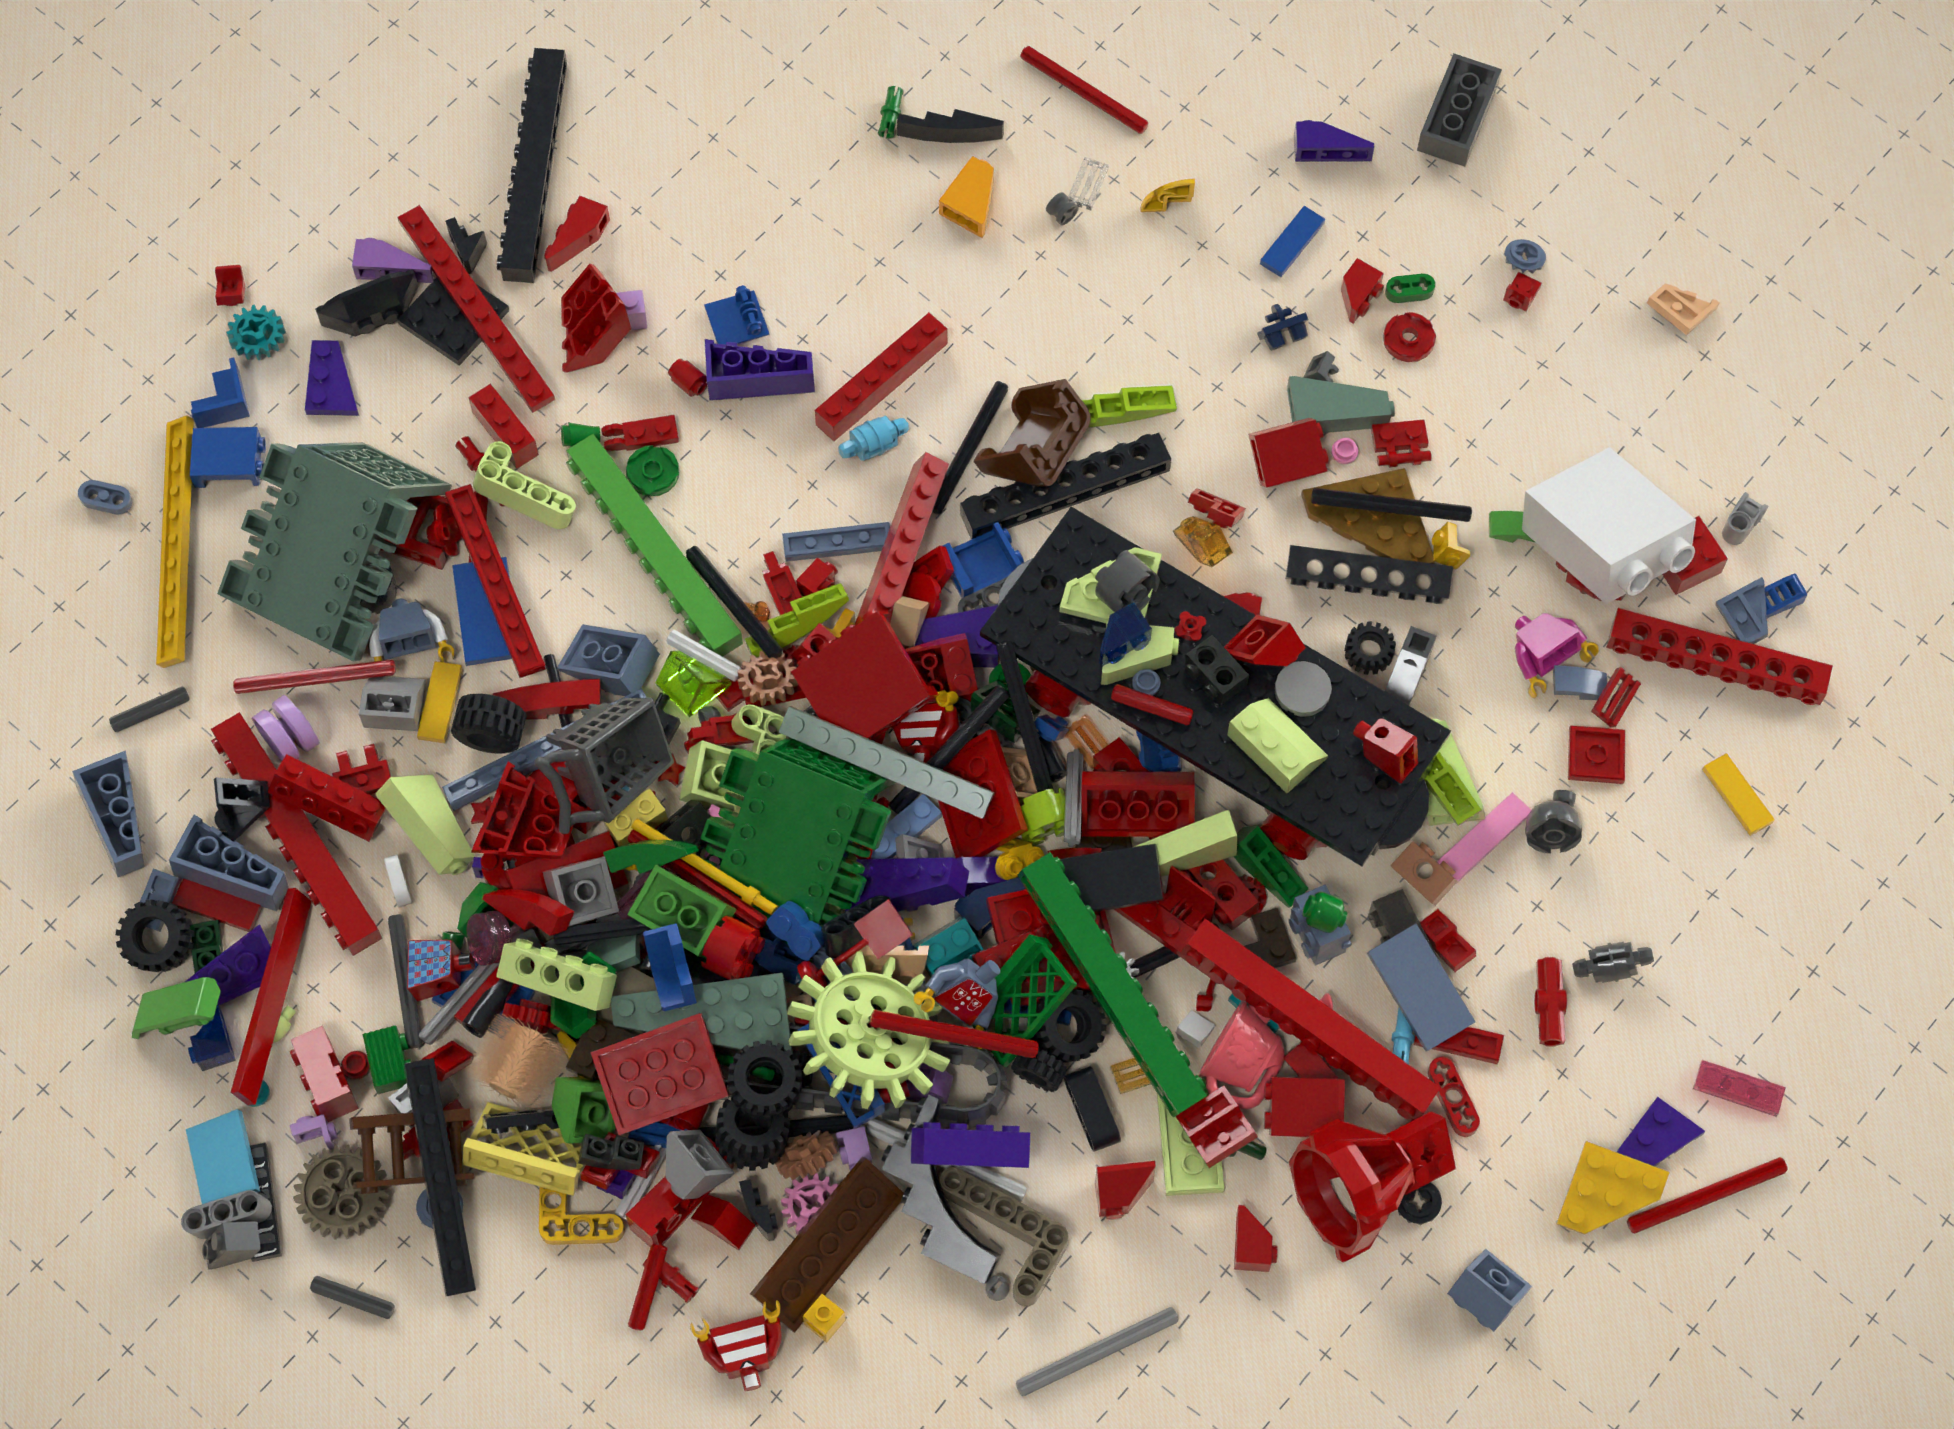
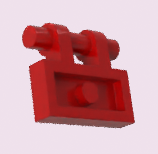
M1424 419L1372 424L1371 433L1375 453L1386 452V455L1377 456L1378 466L1388 465L1389 468L1397 467L1398 464L1412 463V465H1421V462L1431 461V451H1420V448H1427L1429 443ZM1409 450V453L1397 454L1396 451Z

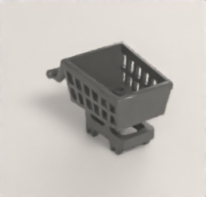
M623 698L614 705L606 702L600 705L590 704L588 706L589 710H581L583 717L565 730L554 729V735H546L549 743L561 747L562 750L550 752L544 757H538L534 763L549 779L560 806V833L568 834L570 827L576 823L599 822L603 820L606 823H610L674 763L652 698ZM654 760H659V761H660V762L657 763V764L652 763ZM553 762H565L566 768L558 767L557 772L550 764ZM645 768L650 769L648 773L643 772ZM624 771V772H626L627 774H626L625 776H623V775H621L620 773H622V772ZM561 776L573 780L580 801L593 811H579L571 814V803ZM635 777L640 778L638 782H635L632 779H634ZM614 779L618 782L614 785L610 781ZM624 786H628L631 789L627 792L622 788ZM615 794L621 797L618 801L612 798Z

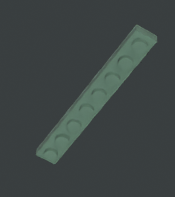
M792 706L788 707L779 729V733L982 819L985 818L995 793Z

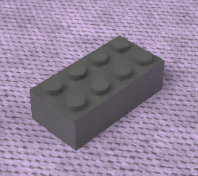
M1453 53L1420 133L1417 151L1465 167L1497 90L1502 69Z

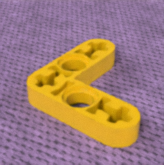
M539 1186V1233L547 1244L615 1243L624 1236L625 1228L619 1216L615 1214L567 1215V1194ZM553 1194L560 1196L561 1204L557 1208L550 1209L546 1207L545 1200L548 1196ZM586 1222L590 1226L589 1233L582 1237L575 1235L574 1227L576 1224ZM594 1222H598L599 1228H607L609 1222H614L615 1227H619V1229L614 1230L613 1235H608L607 1230H598L599 1236H595ZM553 1223L556 1224L558 1229H566L565 1223H569L568 1231L570 1236L565 1237V1231H556L555 1236L550 1237L545 1229H550Z

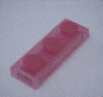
M1702 1060L1693 1089L1777 1117L1786 1087Z

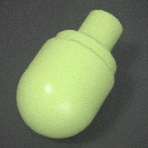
M288 1005L281 1012L273 1043L280 1041L290 1030L291 1023L289 1020L296 1011Z

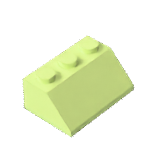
M1269 698L1248 705L1229 723L1227 735L1286 793L1292 790L1328 758V755Z

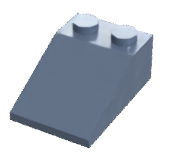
M582 624L557 669L579 680L600 679L602 690L614 695L627 696L641 689L660 653L646 635Z

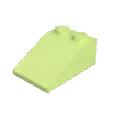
M700 741L689 749L679 800L684 802L690 800L697 801L704 808L708 809L713 804L719 808H727L735 812V804L727 802L724 798L726 792H734L719 786L732 750L705 741Z

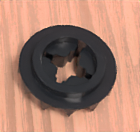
M1430 1182L1404 1195L1397 1209L1399 1216L1406 1219L1408 1223L1422 1225L1432 1222L1441 1210V1194L1437 1187ZM1416 1191L1420 1200L1427 1202L1422 1204L1420 1212H1418L1415 1204L1409 1203V1201L1414 1200Z

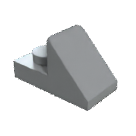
M904 834L895 838L897 859L944 858L943 846Z

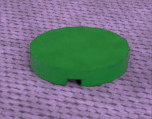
M653 445L645 446L636 450L629 457L626 477L637 493L648 497L660 496L669 492L676 485L679 478V464L675 455L667 448L661 446L660 448L653 447Z

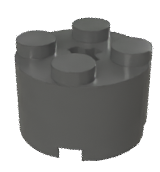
M1125 550L1119 554L1116 561L1109 567L1105 566L1098 571L1095 579L1098 581L1095 594L1120 618H1123V615L1129 618L1136 615L1149 603L1151 599L1148 597V594L1152 589L1156 592L1160 578L1137 556Z

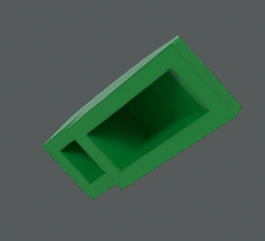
M645 840L629 843L603 853L611 873L636 865L639 874L653 870L655 864L663 866L699 850L697 845L681 841Z

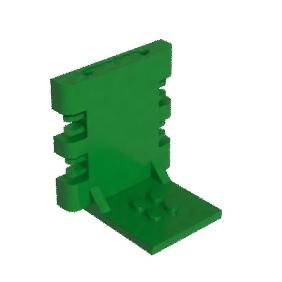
M790 737L765 748L759 755L745 749L736 748L730 753L719 786L734 792H726L724 798L727 802L741 808L739 813L727 808H720L718 813L720 817H710L707 819L700 839L712 843L707 845L706 851L723 860L721 865L710 860L705 861L745 886H752L759 890L761 896L776 904L778 908L787 901L798 904L806 912L809 921H813L822 927L826 922L840 915L829 910L831 904L841 909H850L851 901L857 903L860 900L867 881L860 874H863L865 868L861 863L848 859V855L851 852L860 857H869L871 851L868 848L873 850L879 848L891 815V810L872 800L875 795L896 782ZM720 884L721 886H723V887L726 888L728 891H730L731 893H733L734 895H736L737 897H739V898L742 900V897H741L740 895L736 894V893L733 892L732 890H730V889H728L727 887H725L724 885ZM756 905L752 906L754 909L765 915L767 919L770 918V914L760 909Z

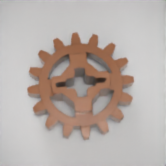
M760 651V657L756 658L754 655H750V663L743 661V669L738 670L739 689H742L743 697L750 696L751 703L760 700L761 706H764L766 701H770L773 706L776 705V699H780L783 702L786 701L785 694L793 695V687L798 685L791 673L796 668L793 667V660H786L784 653L777 659L772 657L769 659L763 651ZM750 678L753 679L754 685L751 684Z
M817 1131L813 1135L810 1132L806 1136L799 1135L793 1139V1142L787 1143L785 1153L782 1157L778 1156V1162L775 1165L784 1179L791 1177L792 1180H795L800 1175L802 1178H805L807 1174L811 1176L818 1173L819 1168H825L826 1162L833 1161L832 1155L838 1152L836 1149L837 1145L832 1135H829L827 1131L823 1134L821 1131Z

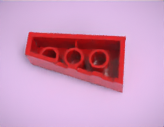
M706 1137L719 1153V1147H716V1144ZM726 1162L731 1169L735 1167L734 1163L730 1165L728 1162ZM665 1176L625 1214L629 1228L649 1247L654 1243L663 1245L714 1188L699 1198L683 1200L674 1194L671 1189L672 1185Z

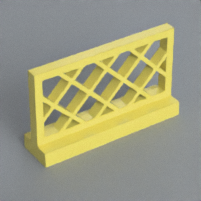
M487 1102L471 1138H467L463 1146V1165L574 1196L578 1186V1179L585 1166L578 1163L581 1146L574 1148L572 1143L564 1142L560 1128L553 1129L560 1136L546 1140L543 1132L552 1130L546 1124H538V1129L519 1133L516 1127H509L513 1135L500 1139L497 1133H491V1129L484 1128L482 1116L484 1114L518 1110ZM491 1134L495 1142L488 1144L478 1141V1139ZM537 1135L541 1143L528 1147L524 1139ZM518 1142L523 1150L513 1151L506 1149L505 1146ZM564 1143L569 1151L556 1155L551 1147ZM546 1150L550 1158L542 1159L534 1157L533 1154ZM573 1157L577 1165L574 1168L563 1165L560 1162Z

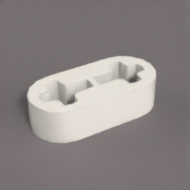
M398 854L384 858L398 907L412 904Z

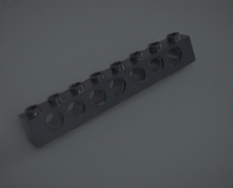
M1159 432L1153 435L1145 434L1136 441L1127 444L1120 443L1108 451L1094 452L1088 458L1067 462L1053 485L1038 487L1015 481L1014 484L1006 487H995L989 493L980 496H970L960 503V515L972 540L990 532L993 529V524L999 522L1002 529H1009L1169 472L1171 457ZM1141 456L1144 460H1136L1134 457ZM1110 465H1117V466H1119L1120 468H1118V469H1111L1109 466H1110ZM1093 474L1095 477L1087 478L1084 475ZM1063 482H1066V483H1069L1070 486H1068V487H1063V486H1061V485H1059V484H1060V483H1063ZM1037 491H1042L1046 494L1039 496L1034 493ZM1018 500L1021 503L1015 505L1011 504L1010 501ZM994 509L996 512L986 513L985 510Z

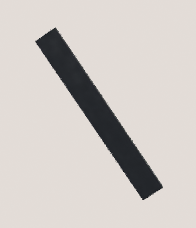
M434 1058L405 1063L403 1065L445 1297L476 1291Z

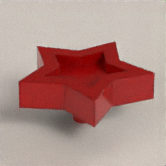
M672 753L674 763L658 777V782L668 780L676 786L679 782V774L686 767L678 764Z
M490 796L482 803H471L475 812L471 824L484 823L491 806Z

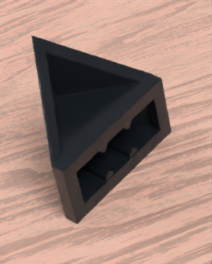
M219 777L214 779L216 806L228 835L234 842L270 808L268 782Z

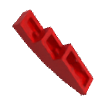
M600 679L551 682L493 693V695L505 698L520 706L526 713V720L548 719L550 714H574V709H589L588 706L590 704L600 705L601 682Z

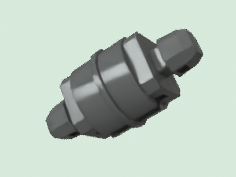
M1631 942L1608 943V945L1588 950L1590 960L1586 961L1584 958L1572 963L1574 975L1581 978L1589 977V974L1593 973L1595 982H1619V980L1638 975L1636 965L1641 964L1642 967L1654 962L1653 952L1648 947L1637 948L1638 951H1633Z

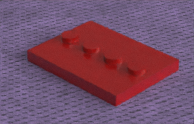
M988 729L968 741L942 769L995 792L984 819L938 800L955 858L983 857L1028 831L997 732Z
M702 1013L590 1052L619 1136L730 1096Z

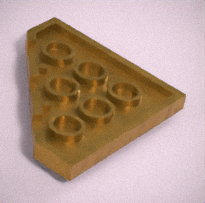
M1405 468L1314 487L1415 500ZM1314 488L1302 490L1301 496L1309 519L1317 523L1320 521L1331 527L1333 532L1350 541L1353 539L1366 546L1365 549L1380 557L1435 564L1421 516L1311 503V495Z

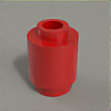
M678 359L669 368L668 375L671 377V381L690 397L702 394L707 388V376L688 360Z

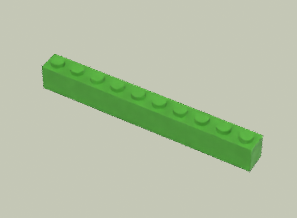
M592 434L567 449L568 461L566 465L574 476L578 474L582 479L580 483L584 491L588 495L593 494L599 511L603 515L607 513L611 520L609 522L615 533H621L626 539L624 543L631 554L636 553L640 558L639 564L646 574H652L655 578L654 584L661 594H667L670 599L668 601L670 607L675 614L681 613L684 617L683 623L691 635L695 633L700 639L698 641L700 645L722 657L743 644L741 631L595 435Z

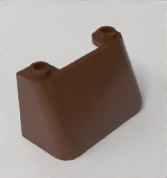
M1066 379L1018 389L1011 404L1012 411L1019 420L1016 428L1000 453L997 454L992 448H984L979 451L973 461L983 474L1038 487L1053 485L1090 424L1088 408Z

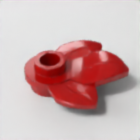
M442 503L434 509V522L427 527L426 534L432 546L442 547L448 556L454 557L459 554L456 542L462 536L454 517L449 516L447 506Z

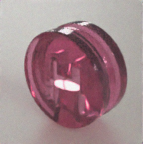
M496 910L477 913L470 917L466 934L468 947L473 959L481 966L500 963L504 944L512 943V933L507 919Z

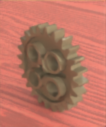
M334 1145L332 1154H329L325 1148L323 1149V1157L321 1159L313 1154L314 1164H303L307 1173L297 1174L302 1184L294 1185L295 1191L301 1193L294 1196L293 1199L295 1203L301 1204L296 1210L298 1214H304L302 1217L304 1224L311 1222L310 1228L313 1232L321 1227L320 1233L322 1237H325L331 1231L334 1240H337L340 1232H343L346 1239H349L350 1231L352 1230L360 1236V1227L363 1225L369 1230L372 1229L369 1220L372 1218L380 1221L377 1210L386 1211L387 1209L381 1200H388L390 1198L389 1194L382 1190L390 1186L379 1187V1193L361 1194V1188L353 1189V1183L363 1178L361 1147H358L352 1153L350 1145H346L344 1152H340L338 1146ZM379 1160L374 1161L375 1181L383 1180L387 1174L385 1170H379L382 1165ZM350 1169H354V1171L348 1177V1171ZM331 1170H341V1174L337 1178H327ZM345 1187L347 1193H341L338 1197L336 1192L343 1191ZM320 1196H329L326 1204L321 1206L315 1204ZM336 1206V1211L334 1215H330V1212H332ZM346 1206H356V1210L353 1214H342L343 1209Z

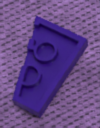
M1657 1097L1617 1150V1153L1652 1166H1657L1661 1161L1702 1136L1705 1130Z

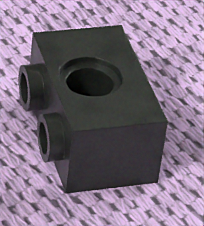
M690 800L656 830L673 841H681L697 845L698 847L700 844L704 845L707 843V841L700 838L706 821L711 816L700 802ZM688 827L690 835L688 839L683 841L682 831Z

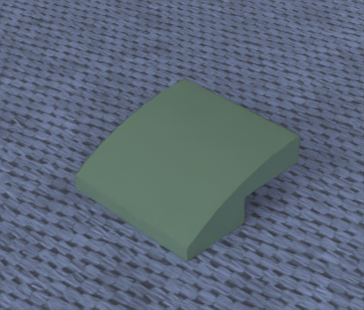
M642 934L599 940L588 946L586 954L592 952L616 968V972L641 963L640 950L645 948L644 936Z

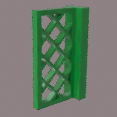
M1029 934L1000 969V974L995 977L998 1000L992 1019H995V1033L1002 1034L1003 1018H1012L1011 1034L1002 1035L1031 1040L1077 985L1050 950L1053 946L1047 938ZM1045 956L1048 960L1047 972L1038 973L1039 962ZM1054 976H1060L1065 982L1059 992H1053ZM1027 977H1030L1029 993H1021V984ZM1038 977H1046V993H1037ZM1037 997H1045V1008L1041 1013H1036ZM1009 998H1013L1012 1014H1004V1004ZM1021 998H1029L1028 1014H1020ZM1019 1018H1028L1027 1030L1023 1034H1018ZM990 1050L1003 1067H1008L1017 1056L1009 1053L1004 1055L1002 1052Z

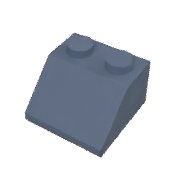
M1485 1249L1464 1270L1447 1294L1453 1298L1458 1306L1467 1309L1473 1314L1481 1325L1490 1328L1494 1332L1532 1286Z

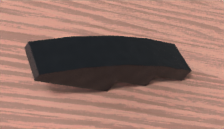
M954 109L952 117L927 111L925 119L900 113L897 120V136L944 143L992 141L1003 139L1004 121Z

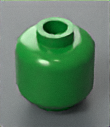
M1318 892L1314 896L1310 895L1305 902L1302 912L1303 917H1306L1308 926L1325 933H1332L1337 927L1342 928L1347 919V911H1344L1342 899L1325 892Z

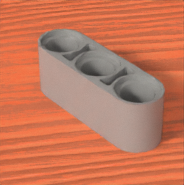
M247 1190L186 1210L181 1218V1225L191 1235L200 1239H208L223 1222L257 1221V1223L265 1221L271 1214L272 1205L264 1196L255 1191ZM257 1201L256 1208L250 1212L251 1205ZM230 1209L228 1218L223 1220L224 1213ZM203 1218L201 1226L196 1229L197 1222Z

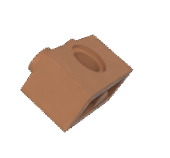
M1412 841L1390 866L1430 903L1436 906L1458 882L1453 877L1456 871L1445 861L1441 864L1436 862L1432 858L1435 852L1424 842L1418 845ZM1425 864H1430L1433 867L1432 875L1427 879H1422L1419 875L1420 868Z

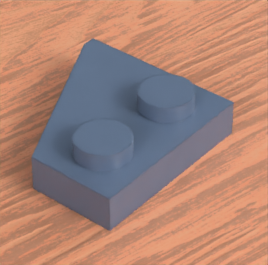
M1762 577L1716 601V607L1737 640L1755 644L1768 637L1765 584Z

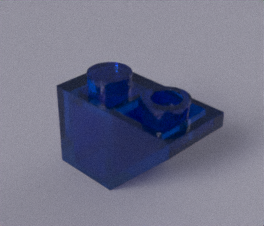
M1135 602L1109 616L1100 649L1099 663L1101 666L1108 663L1115 664L1122 660L1125 654L1132 650L1139 651L1145 648L1149 641H1151L1152 628Z

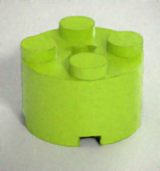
M1058 788V793L1055 794L1053 789H1048L1023 799L1024 805L1021 806V810L1028 831L1021 834L1023 841L1030 842L1032 846H1036L1045 842L1046 836L1054 833L1056 837L1064 836L1065 793L1062 788Z

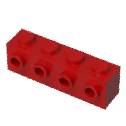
M287 754L275 772L268 793L370 842L386 810L379 799Z

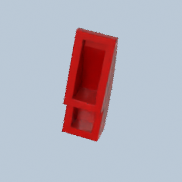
M499 889L484 894L482 900L522 929L526 930L537 926L549 936L566 931L575 912L550 897L527 890Z

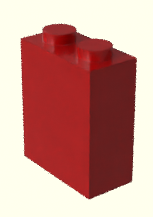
M1306 418L1248 434L1260 486L1267 488L1327 472L1326 464H1329V458L1326 449H1322L1320 439L1323 438V431L1320 423H1316V419Z

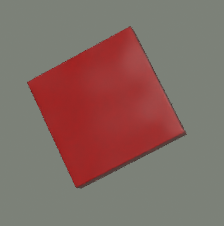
M1570 725L1568 780L1623 784L1625 781V730Z

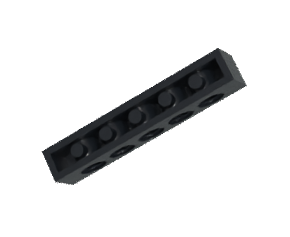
M1290 545L1285 579H1291L1290 584L1297 586H1307V582L1318 583L1317 588L1334 590V585L1344 586L1345 592L1361 593V589L1372 590L1371 595L1388 597L1389 592L1399 594V599L1414 601L1415 596L1426 597L1425 602L1442 604V599H1449L1453 566ZM1310 561H1318L1321 564L1322 572L1319 575L1313 576L1308 573L1307 564ZM1339 564L1347 566L1349 569L1348 577L1345 579L1337 578L1334 574L1335 566ZM1364 568H1371L1375 571L1376 578L1373 582L1367 583L1362 580L1361 571ZM1397 571L1402 575L1403 582L1400 586H1393L1389 583L1388 575L1390 572ZM1418 575L1428 577L1430 581L1428 589L1421 590L1417 588L1415 579Z

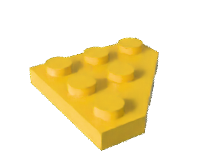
M1586 1141L1556 1224L1578 1233L1586 1234L1661 1199L1670 1172Z

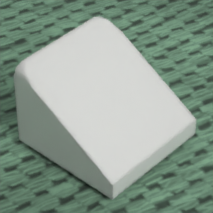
M1191 1010L1177 1027L1176 1034L1200 1049L1216 1025Z

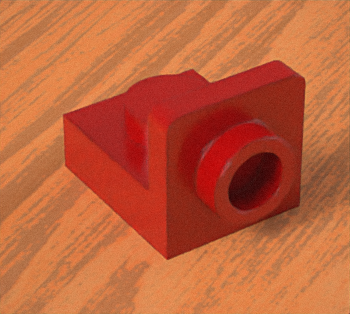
M1518 272L1513 282L1506 288L1503 301L1513 308H1520L1527 312L1542 283Z

